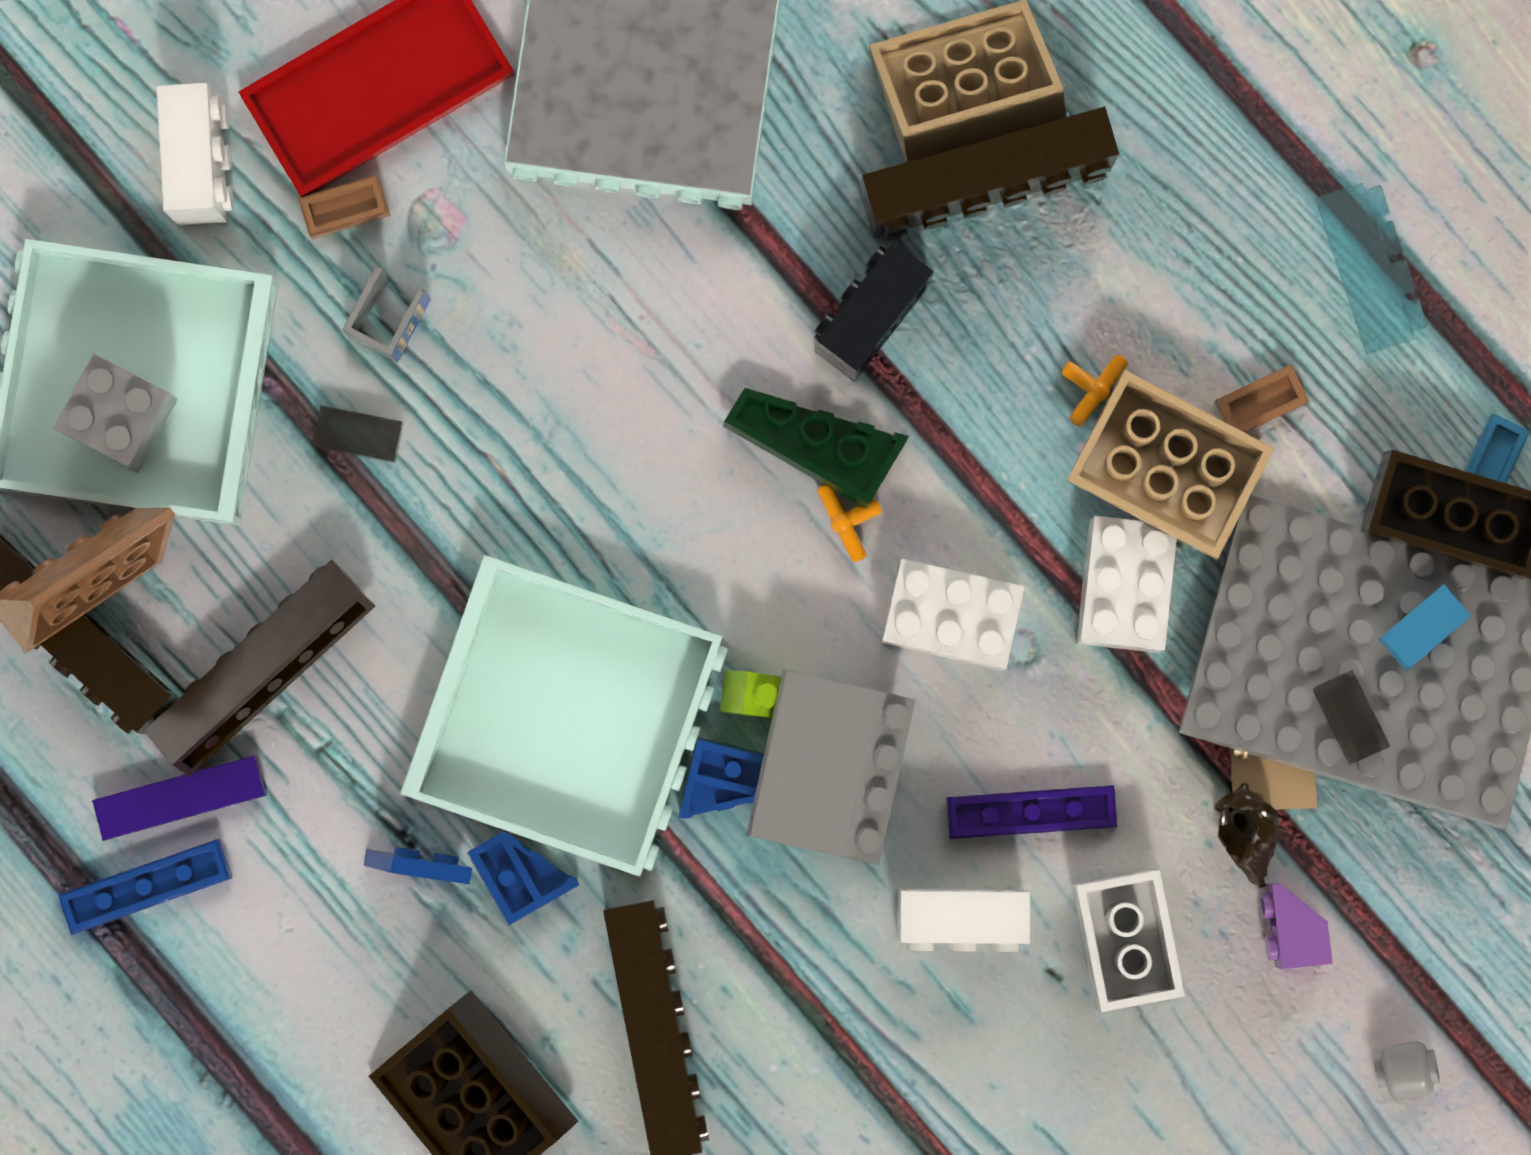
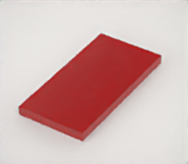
M394 0L238 91L298 194L300 197L321 190L513 77L515 72L472 0Z

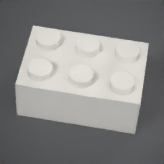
M208 83L156 86L163 211L178 226L228 223V211L234 210V196L232 186H226L225 170H231L232 168L230 146L224 145L223 129H229L227 104L221 103L220 95H216Z
M1093 516L1089 520L1076 644L1154 653L1165 651L1177 538L1144 521Z
M901 558L881 643L1003 671L1007 669L1025 586Z
M1151 869L1073 884L1072 890L1096 1010L1106 1012L1185 997L1160 870Z
M898 889L897 939L901 943H907L909 951H934V943H949L951 951L971 952L977 951V943H991V950L996 952H1020V944H1030V892L1025 890Z

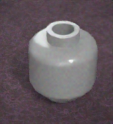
M1420 1041L1386 1046L1382 1052V1062L1375 1063L1379 1088L1387 1087L1391 1097L1396 1100L1428 1096L1433 1092L1434 1084L1440 1083L1435 1052L1433 1049L1427 1050L1426 1046Z

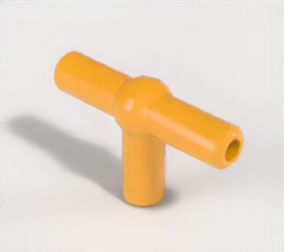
M1119 354L1114 355L1097 379L1072 361L1067 362L1061 371L1062 375L1087 392L1069 416V420L1074 425L1082 427L1099 403L1109 397L1111 387L1128 366L1126 358Z
M826 485L819 487L817 493L831 519V528L835 533L839 534L852 562L856 563L866 558L867 553L853 527L881 514L882 509L879 502L873 499L867 509L859 505L845 512L833 489Z

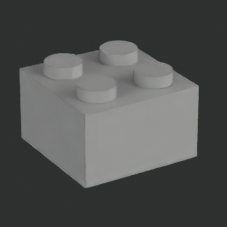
M93 354L53 429L138 473L172 411L177 398L165 390Z

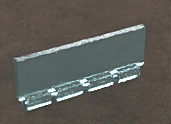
M1360 183L1315 198L1366 355L1414 340L1413 332L1428 327L1419 299L1403 303L1402 296L1416 292V288L1406 260L1390 264L1389 257L1403 253V249L1393 221L1377 225V218L1390 214L1382 186L1365 189L1364 183Z

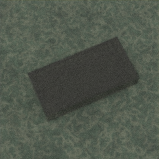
M320 406L312 446L314 448L396 463L404 423L398 420Z
M1353 670L1312 689L1349 766L1390 747Z

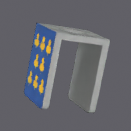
M376 266L342 331L350 339L398 363L431 298L425 290L418 289L389 346L361 333L360 331L388 279L384 270Z

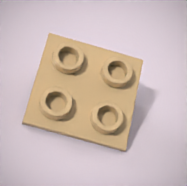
M1230 748L1232 793L1242 783L1249 784V790L1263 795L1264 800L1275 810L1317 808L1315 773Z

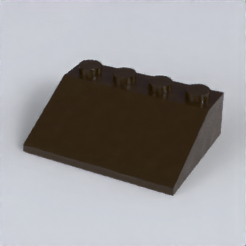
M472 990L445 1010L368 1076L432 1155H541L578 1122L576 1117Z

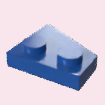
M698 737L679 818L687 819L693 817V815L717 810L718 812L741 804H753L764 753Z
M505 831L467 852L508 926L580 885L577 879L567 875L548 862L549 860L530 850Z
M395 847L394 853L366 849L363 866L389 873L470 884L472 868L459 865V856L434 853L433 860L419 858L420 851L409 848Z

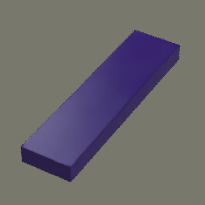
M257 755L196 771L190 777L186 774L98 798L92 800L102 841L261 798L267 796Z
M1114 785L946 797L949 839L1118 827Z

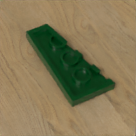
M744 388L723 424V427L866 509L909 436L897 432L890 434L877 430L875 426L860 421L853 423L836 418L833 413L818 409V412L799 407L796 402Z

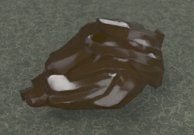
M1242 783L1235 792L1225 795L1215 804L1214 809L1221 813L1218 824V838L1226 848L1231 859L1245 873L1248 880L1252 884H1257L1259 888H1263L1266 886L1264 877L1267 876V867L1274 856L1279 820L1277 818V811L1264 800L1263 795L1249 790V784Z

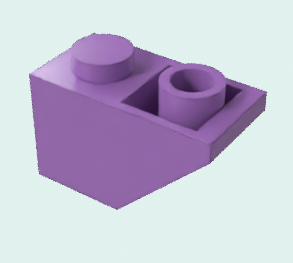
M1266 883V893L1260 894V904L1263 918L1270 919L1271 935H1266L1265 937L1268 960H1274L1275 967L1279 969L1333 964L1328 921L1279 883Z

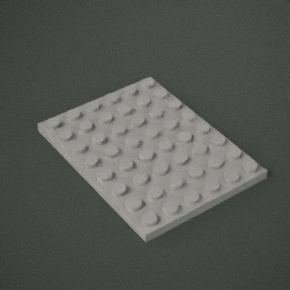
M1250 495L1232 532L1178 733L1241 752H1247L1248 754L1493 827L1507 828L1531 734V579L1521 580L1363 533L1360 527ZM1444 584L1471 614V617L1414 666L1405 671L1378 639Z

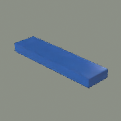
M216 839L59 894L58 898L70 934L73 935L233 879L220 839Z

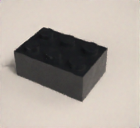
M895 241L892 242L887 250L882 246L876 250L866 264L868 268L865 271L867 276L862 282H859L857 279L852 281L840 298L842 300L839 305L842 307L836 316L829 312L815 330V353L853 382L858 379L930 286L934 274L932 269Z

